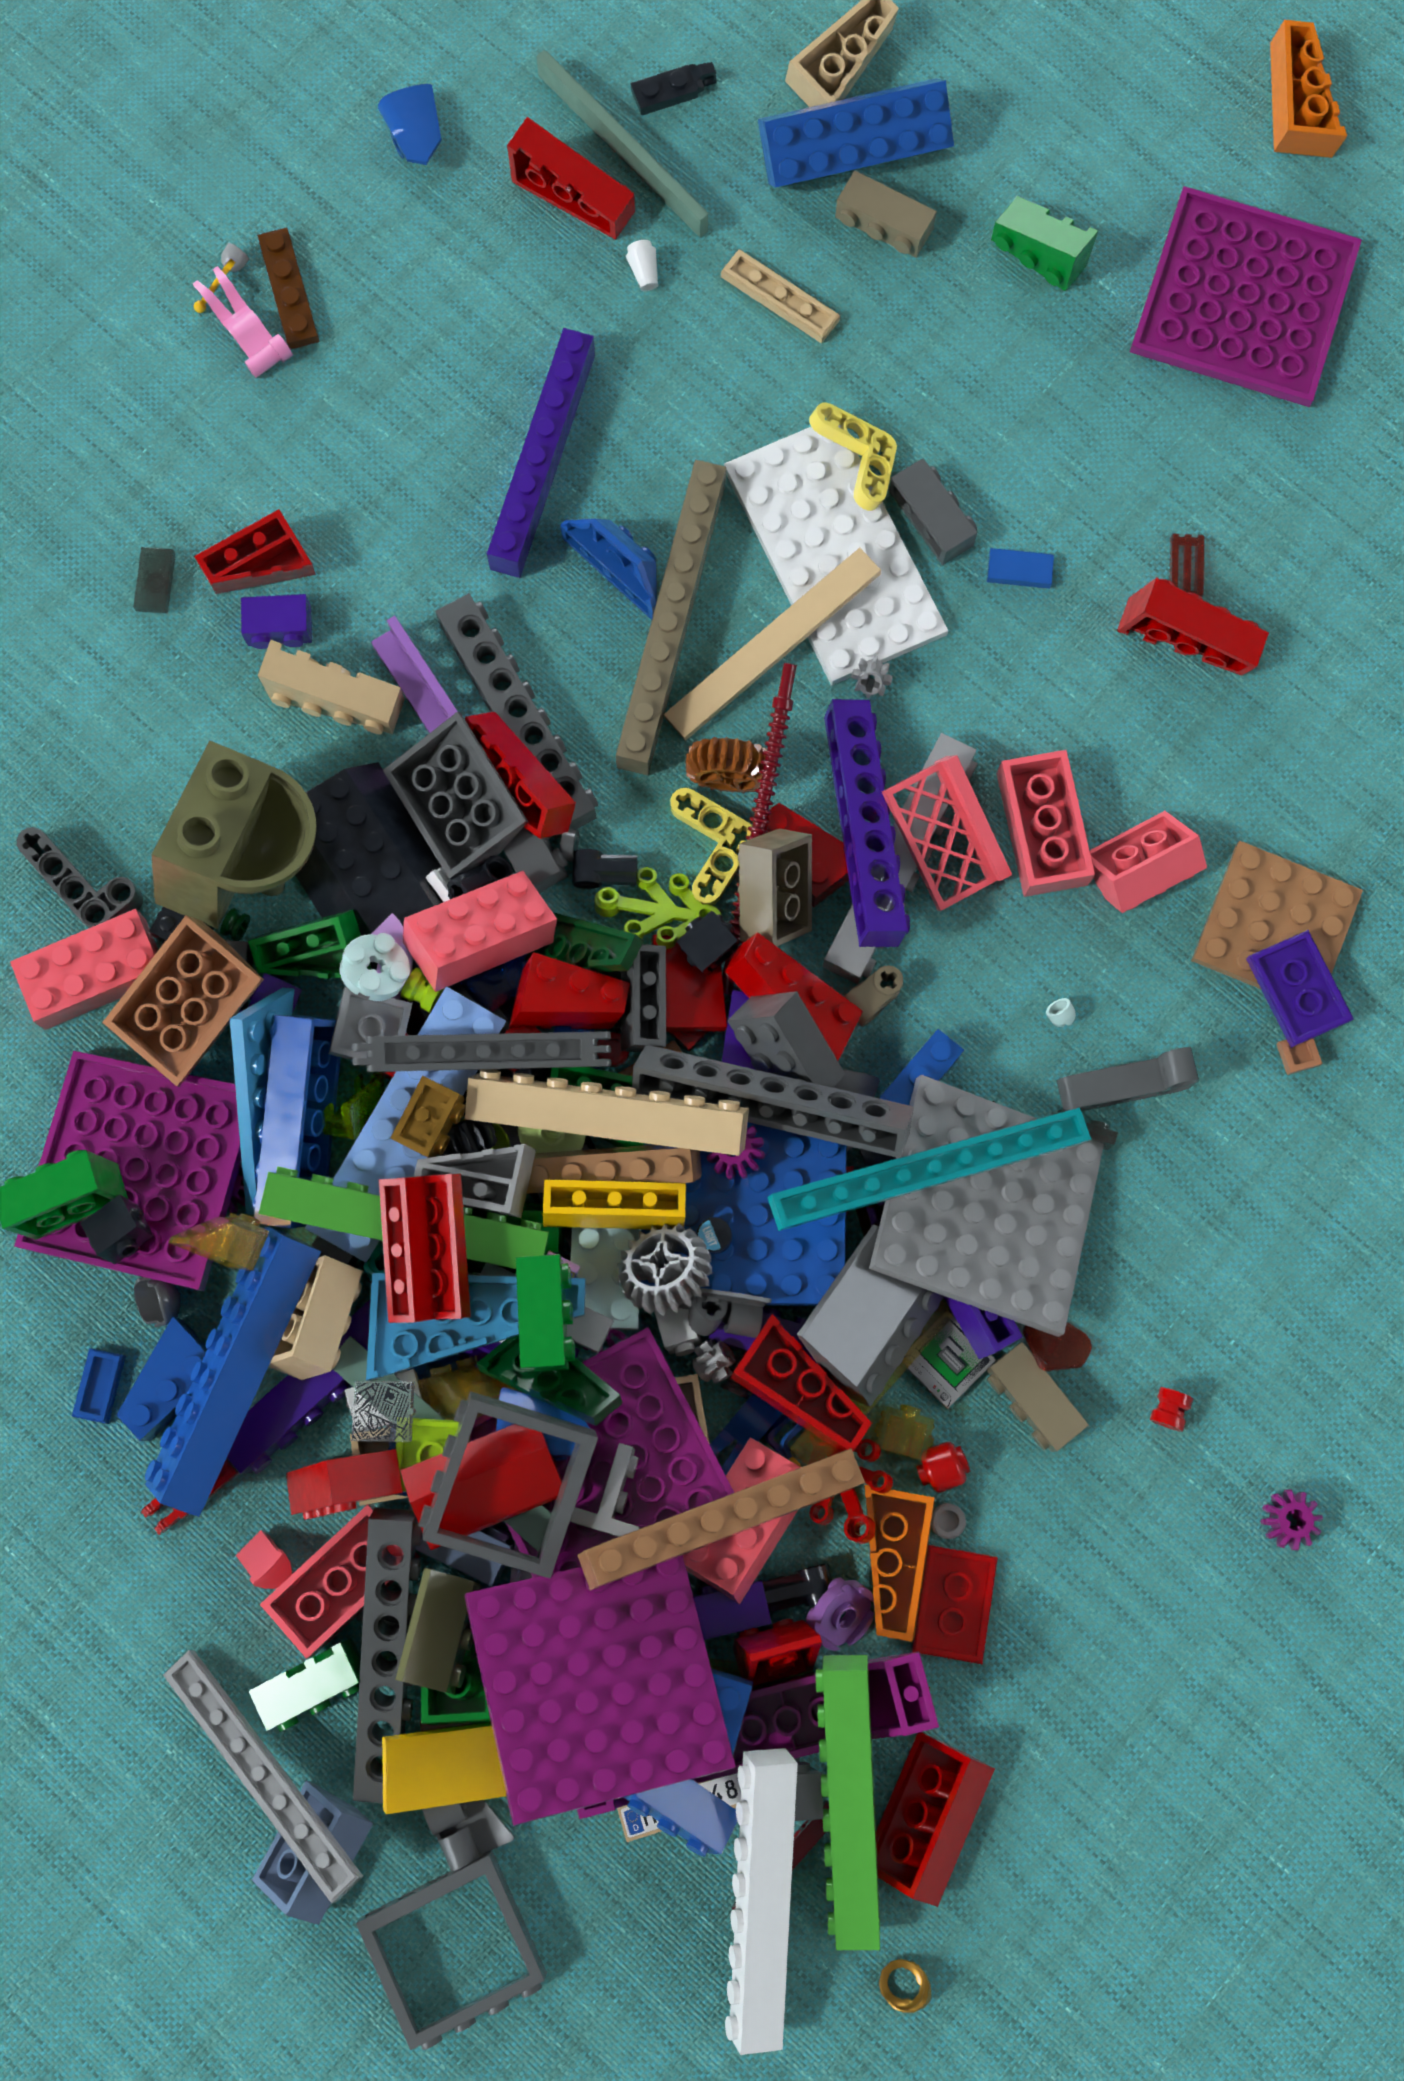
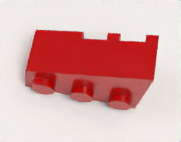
M280 509L194 556L215 594L316 575L310 559Z
M777 803L769 809L772 814L767 815V820L770 823L765 825V829L768 832L780 828L812 834V906L814 908L849 881L844 844L783 804Z
M533 952L522 970L509 1028L540 1026V1029H551L552 1026H571V1029H612L625 1011L630 983Z

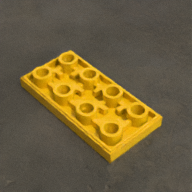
M491 1722L382 1737L383 1811L386 1815L507 1796Z

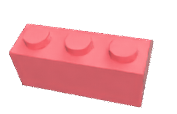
M1166 811L1089 850L1095 872L1094 881L1105 899L1121 913L1136 908L1140 903L1155 895L1164 893L1170 887L1192 878L1195 874L1207 868L1199 835Z

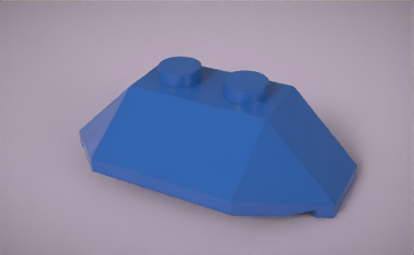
M565 520L560 525L562 539L652 620L657 603L655 555L647 547L643 546L641 548L633 541L631 533L624 526L620 525L618 527L611 520Z

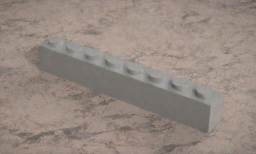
M941 733L923 769L935 764V761L945 756L957 755L968 780H970L978 764L973 761L976 749ZM936 772L926 777L923 791L938 795L941 786ZM918 782L914 784V788L917 787ZM910 792L903 809L909 811L914 792ZM921 795L915 813L930 818L936 800ZM941 804L937 821L945 824L948 823L949 818L944 815L951 805ZM903 814V817L906 821L908 815ZM913 818L910 828L912 836L923 841L929 823ZM895 822L893 825L896 833L894 850L895 855L900 857L899 881L900 884L904 885L905 891L907 890L912 893L920 878V874L916 873L917 866ZM935 825L929 843H931L935 834L941 836L945 828ZM917 844L919 850L921 849L922 845ZM927 848L924 858L926 864L934 849ZM853 904L824 959L822 967L858 985L862 976L866 978L870 976L877 961L872 958L877 947H859Z

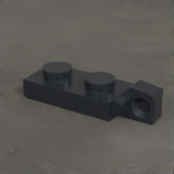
M712 62L698 64L697 66L689 64L630 83L631 92L640 114L643 116L698 98V93L704 91V87L716 83V70Z

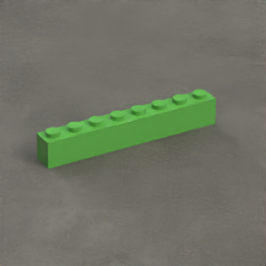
M277 1166L276 1173L268 1172L258 1214L383 1241L380 1195L367 1193L369 1186L348 1182L347 1188L334 1186V1178L316 1174L312 1175L311 1180L297 1178L298 1170ZM463 1206L467 1259L516 1269V1257L544 1255L549 1232L540 1230L542 1223L521 1219L520 1226L506 1223L507 1216L487 1212L486 1218L472 1215L473 1208Z
M824 1655L823 1669H816V1691L823 1692L824 1704H818V1728H825L826 1739L819 1740L820 1763L827 1762V1774L821 1775L822 1797H829V1809H823V1832H830L831 1843H825L824 1845L825 1867H832V1877L826 1878L827 1901H834V1912H828V1935H835L836 1950H880V1912L868 1655Z

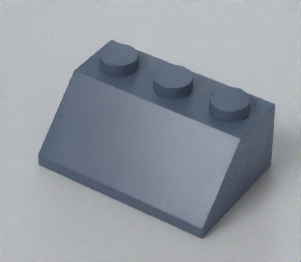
M306 1780L300 1791L353 1862L373 1823L356 1807ZM278 1832L252 1881L286 1916L319 1925L331 1902Z

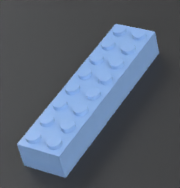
M446 986L418 1035L499 1034L506 1020ZM478 1070L396 1072L336 1173L333 1185L347 1188L348 1182L369 1186L367 1193L380 1195L379 1179L414 1177L417 1160L427 1157L390 1138L422 1075L463 1096L467 1090L468 1078L475 1075ZM312 1225L305 1226V1229L364 1262L368 1261L379 1240Z

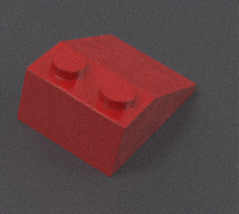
M793 1619L778 1621L772 1625V1629L761 1632L759 1628H752L739 1633V1638L734 1639L733 1651L741 1678L753 1681V1687L813 1671L822 1644L820 1634L804 1620L793 1622Z

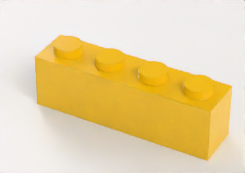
M544 1180L543 1226L651 1229L653 1225L660 1230L664 1224L671 1226L673 1229L679 1223L684 1227L686 1183Z

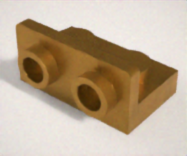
M422 1075L390 1139L428 1158L436 1157L437 1154L442 1155L450 1141V1136L447 1134L452 1124H458L465 1112L466 1105L463 1104L465 1097Z

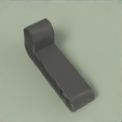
M26 828L18 835L16 842L19 851L88 928L131 910H139L142 906L143 895L128 878L116 877L96 891L54 842L39 828ZM38 843L46 853L40 856L35 851L34 844ZM63 864L59 874L51 875L54 866ZM83 887L84 892L81 897L72 899V893L77 888ZM131 890L127 900L118 901L119 894L122 891ZM105 911L102 921L92 923L93 916L97 912Z
M1184 1047L1164 1052L1158 1058L1074 1074L1060 1078L1056 1082L1063 1111L1065 1112L1079 1107L1081 1111L1180 1092L1194 1086L1199 1082L1192 1049L1191 1047Z

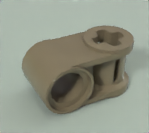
M883 966L844 996L863 1011L858 1021L861 1027L871 1022L899 995L903 985V975L894 966ZM891 979L894 982L892 988L889 986L882 988L880 986L882 980L887 982Z

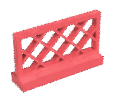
M957 755L945 756L935 761V764L882 791L938 911H942L996 881H1002L1012 875ZM935 772L941 782L938 795L923 791L926 777ZM918 782L916 788L910 786V785H912V784ZM903 789L915 793L909 811L898 806L893 794ZM921 795L936 800L930 818L915 813ZM942 803L951 805L955 812L952 825L937 821ZM903 814L908 815L906 821L903 817ZM913 818L929 823L923 841L914 838L911 834L910 828ZM935 825L950 830L944 848L929 843ZM956 832L965 835L969 842L965 855L951 851ZM917 844L922 845L920 850H919ZM927 848L943 852L937 870L928 868L924 861ZM949 855L963 859L958 878L943 873ZM970 862L980 865L985 876L984 879L976 883L964 880ZM930 873L935 874L934 880ZM942 877L956 882L953 895L945 900L942 899L938 891ZM963 884L969 886V887H967V888L961 890Z

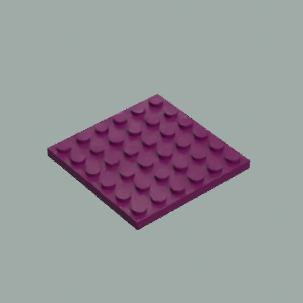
M1183 186L1129 352L1310 407L1314 400L1362 239Z
M73 1051L39 1166L65 1160L69 1153L76 1150H87L118 1163L127 1197L143 1211V1216L154 1236L141 1245L136 1253L123 1258L117 1264L97 1256L80 1224L82 1221L37 1240L18 1234L14 1247L205 1291L242 1161L235 1084L188 1075L181 1086L177 1087L155 1067Z
M649 1327L582 1362L620 1394L623 1404L597 1426L586 1422L590 1429L596 1431L598 1440L575 1505L576 1508L598 1514L619 1443L633 1447L635 1449L634 1456L639 1457L633 1479L629 1477L626 1479L623 1491L628 1493L627 1502L623 1513H616L615 1520L644 1528L734 1493ZM485 1414L476 1418L471 1431L470 1442L496 1432L497 1418ZM568 1456L566 1460L555 1461L562 1481L571 1456ZM556 1499L543 1504L551 1513ZM569 1522L552 1573L582 1567L578 1554L618 1537ZM507 1524L519 1551L537 1557L538 1551ZM531 1573V1575H532L533 1578L540 1576V1575H536V1574Z
M683 1555L591 1591L582 1567L552 1573L551 1578L538 1576L469 1592L464 1595L513 1826L735 1768Z

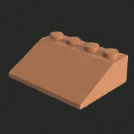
M185 916L102 1023L173 1084L180 1087L228 1026L230 1018L239 1012L264 979L221 936L203 921Z

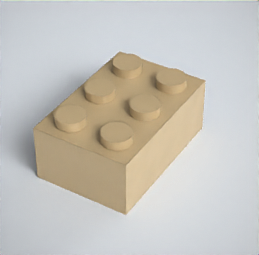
M326 1255L318 1258L268 1367L300 1380L331 1372L335 1368L341 1354L340 1349H338L341 1338L347 1332L351 1323L349 1313L352 1303L357 1300L361 1292L362 1285L359 1283L362 1275L361 1270Z

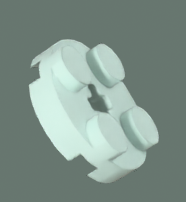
M380 933L378 935H363L352 940L343 952L339 970L344 984L351 992L356 995L360 992L365 996H370L368 1000L384 1001L393 998L401 991L410 975V964L406 953L395 943L394 938L389 934ZM370 962H376L381 965V973H377L375 969L369 970L367 967Z

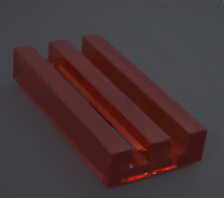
M1173 533L1170 538L1169 581L1173 582L1175 587L1178 588L1179 545H1183V591L1196 593L1203 597L1204 535H1198L1195 538L1192 537V534H1185L1184 537H1179V534ZM1192 546H1195L1194 591H1191Z

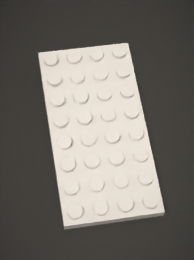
M809 427L726 462L724 466H726V475L791 605L859 547L881 569L880 576L807 637L832 686L851 678L853 669H859L861 658L868 661L876 655L879 661L885 663L947 636L948 629L883 502L873 511L865 510L855 502L854 488L861 463L859 455L818 434L812 427ZM869 486L868 490L871 492L873 487Z

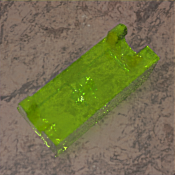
M374 1072L371 1075V1081L365 1086L363 1084V1075L359 1073L354 1079L355 1093L334 1114L333 1104L329 1103L324 1110L326 1124L323 1128L324 1134L353 1140L360 1134L385 1091L383 1074Z

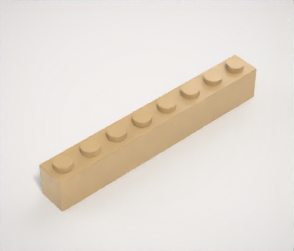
M487 1069L480 1070V1073L468 1078L465 1119L739 1156L745 1150L749 1108L740 1107V1102L733 1100H719V1104L705 1103V1098L701 1096L686 1095L684 1100L670 1098L671 1093L664 1091H650L649 1095L636 1094V1089L632 1087L619 1086L615 1087V1091L602 1089V1084L594 1082H582L581 1086L568 1085V1080L563 1078H547V1082L534 1081V1075L516 1073L511 1078L501 1076V1071Z

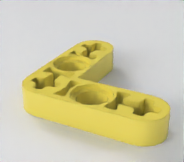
M827 402L820 403L809 417L811 427L818 434L862 456L854 488V499L861 508L868 511L875 510L887 494L897 450L895 440L887 432ZM847 428L854 430L858 434L859 439L851 436ZM881 447V452L883 453L881 455H878V452L880 451ZM869 465L876 467L880 471L881 476L874 474L870 470ZM869 486L873 487L871 492L868 490Z
M680 788L672 794L670 799L672 814L680 821L718 842L692 885L694 898L702 904L713 906L720 900L739 870L738 855L736 854L739 853V844L736 848V853L731 849L735 843V835L733 833L740 834L743 830L747 832L746 836H750L751 831L748 830V827L752 825L698 792L689 788ZM686 798L691 799V806L698 811L700 805H703L704 807L700 810L698 820L694 819V810L688 807L684 808L683 811L680 810L678 800L685 801ZM709 813H716L721 816L722 823L717 828H709L703 822L704 817ZM720 856H727L732 859L733 867L727 872L719 871L714 865L715 860ZM707 872H710L717 878L712 887L714 895L708 894L704 898L701 897V889L699 887L708 886L711 881V875L707 874Z

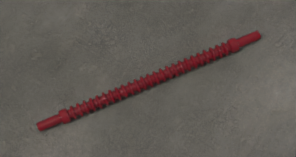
M784 663L778 696L773 697L772 708L775 711L770 714L773 717V722L768 723V726L771 727V732L766 733L769 736V741L764 743L768 746V749L762 752L766 758L761 761L764 768L759 770L762 778L757 780L760 788L755 789V792L758 793V798L753 799L756 807L751 809L754 812V817L749 818L753 824L748 827L751 834L746 836L747 840L768 833V830L765 829V825L770 823L767 820V815L772 814L769 810V805L774 804L773 801H770V798L775 796L772 788L777 786V783L774 782L775 777H779L776 769L781 767V764L778 763V759L783 757L780 754V749L785 748V745L782 744V739L787 738L784 735V730L789 728L785 725V722L790 720V716L787 714L788 711H792L794 703L791 699L797 665ZM735 892L738 900L733 902L736 910L731 911L734 919L729 922L736 929L734 935L740 940V895L738 892ZM734 953L725 960L722 974L723 992L728 995H732L734 981L725 970Z

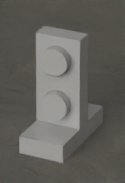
M619 1443L598 1514L574 1507L570 1522L617 1537L641 1529L638 1526L615 1520L616 1513L622 1514L627 1502L628 1493L623 1491L627 1477L633 1479L639 1457L634 1456L635 1449L633 1447Z

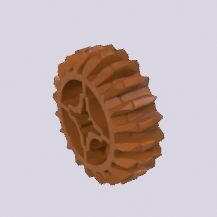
M704 738L701 741L693 742V745L689 746L685 762L686 776L693 783H698L701 787H708L710 790L741 793L747 791L755 792V789L760 788L757 780L762 778L759 770L764 768L761 761L765 760L766 756L762 752L767 751V748H762L760 744H752L751 741H742L738 738Z

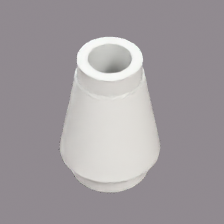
M639 240L631 243L627 247L628 253L626 258L640 285L641 291H650L657 288L656 248L652 246L649 240Z

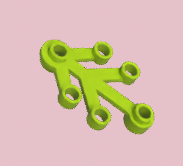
M649 867L641 868L638 871L637 885L641 889L646 890L655 902L620 896L611 887H604L599 890L594 900V909L602 917H613L620 910L650 915V917L641 922L638 920L627 921L624 925V931L629 932L631 929H636L639 932L633 934L638 935L642 939L644 935L658 929L656 942L658 946H666V949L675 946L676 941L687 932L685 930L687 925L699 916L705 917L711 911L721 915L716 907L702 904L694 898L692 891L689 889L688 877L681 873L672 875L669 880V891L673 895L679 896L687 908L677 907L656 882V871ZM650 877L651 880H643L642 878ZM675 883H681V884H683L684 886L678 887V886H676V885H674V884H675ZM673 920L684 922L675 928L663 926ZM668 935L671 939L666 940L662 936Z

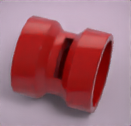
M1160 1387L1157 1395L1160 1403L1156 1409L1152 1410L1149 1420L1165 1428L1183 1432L1186 1424L1184 1413L1191 1409L1194 1399L1179 1391Z

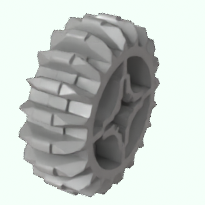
M679 1223L673 1229L671 1226L664 1224L660 1230L652 1225L651 1232L646 1235L639 1231V1240H628L630 1250L621 1251V1259L623 1261L617 1263V1270L620 1273L617 1277L621 1288H623L622 1292L638 1309L644 1308L650 1315L657 1309L658 1313L664 1316L668 1308H672L673 1311L678 1313L679 1305L683 1303L691 1307L690 1298L693 1296L702 1298L700 1287L709 1286L707 1276L713 1273L710 1264L711 1254L706 1249L707 1246L704 1240L697 1236L695 1231L691 1228L685 1230ZM674 1252H681L689 1257H682L681 1254H674ZM641 1280H648L649 1283H655V1286L645 1285L641 1283Z

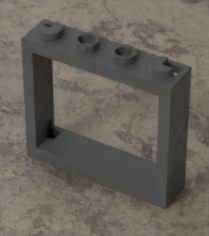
M470 1391L467 1401L461 1400L456 1410L454 1421L459 1422L455 1436L448 1435L442 1452V1456L447 1457L443 1471L436 1470L430 1491L434 1492L435 1495L431 1506L424 1505L418 1526L423 1528V1540L551 1578L598 1440L596 1431ZM478 1413L575 1442L537 1557L439 1528Z
M493 1850L482 1854L476 1861L458 1870L449 1871L361 1916L356 1923L410 2050L420 2045L423 2050L431 2048L442 2041L441 2035L453 2028L456 2033L469 2028L476 2023L474 2017L488 2011L489 2015L502 2011L509 2006L508 2000L520 1993L523 1998L536 1993L542 1988L541 1983L545 1981L547 1971ZM485 1874L529 1973L418 2030L375 1930Z

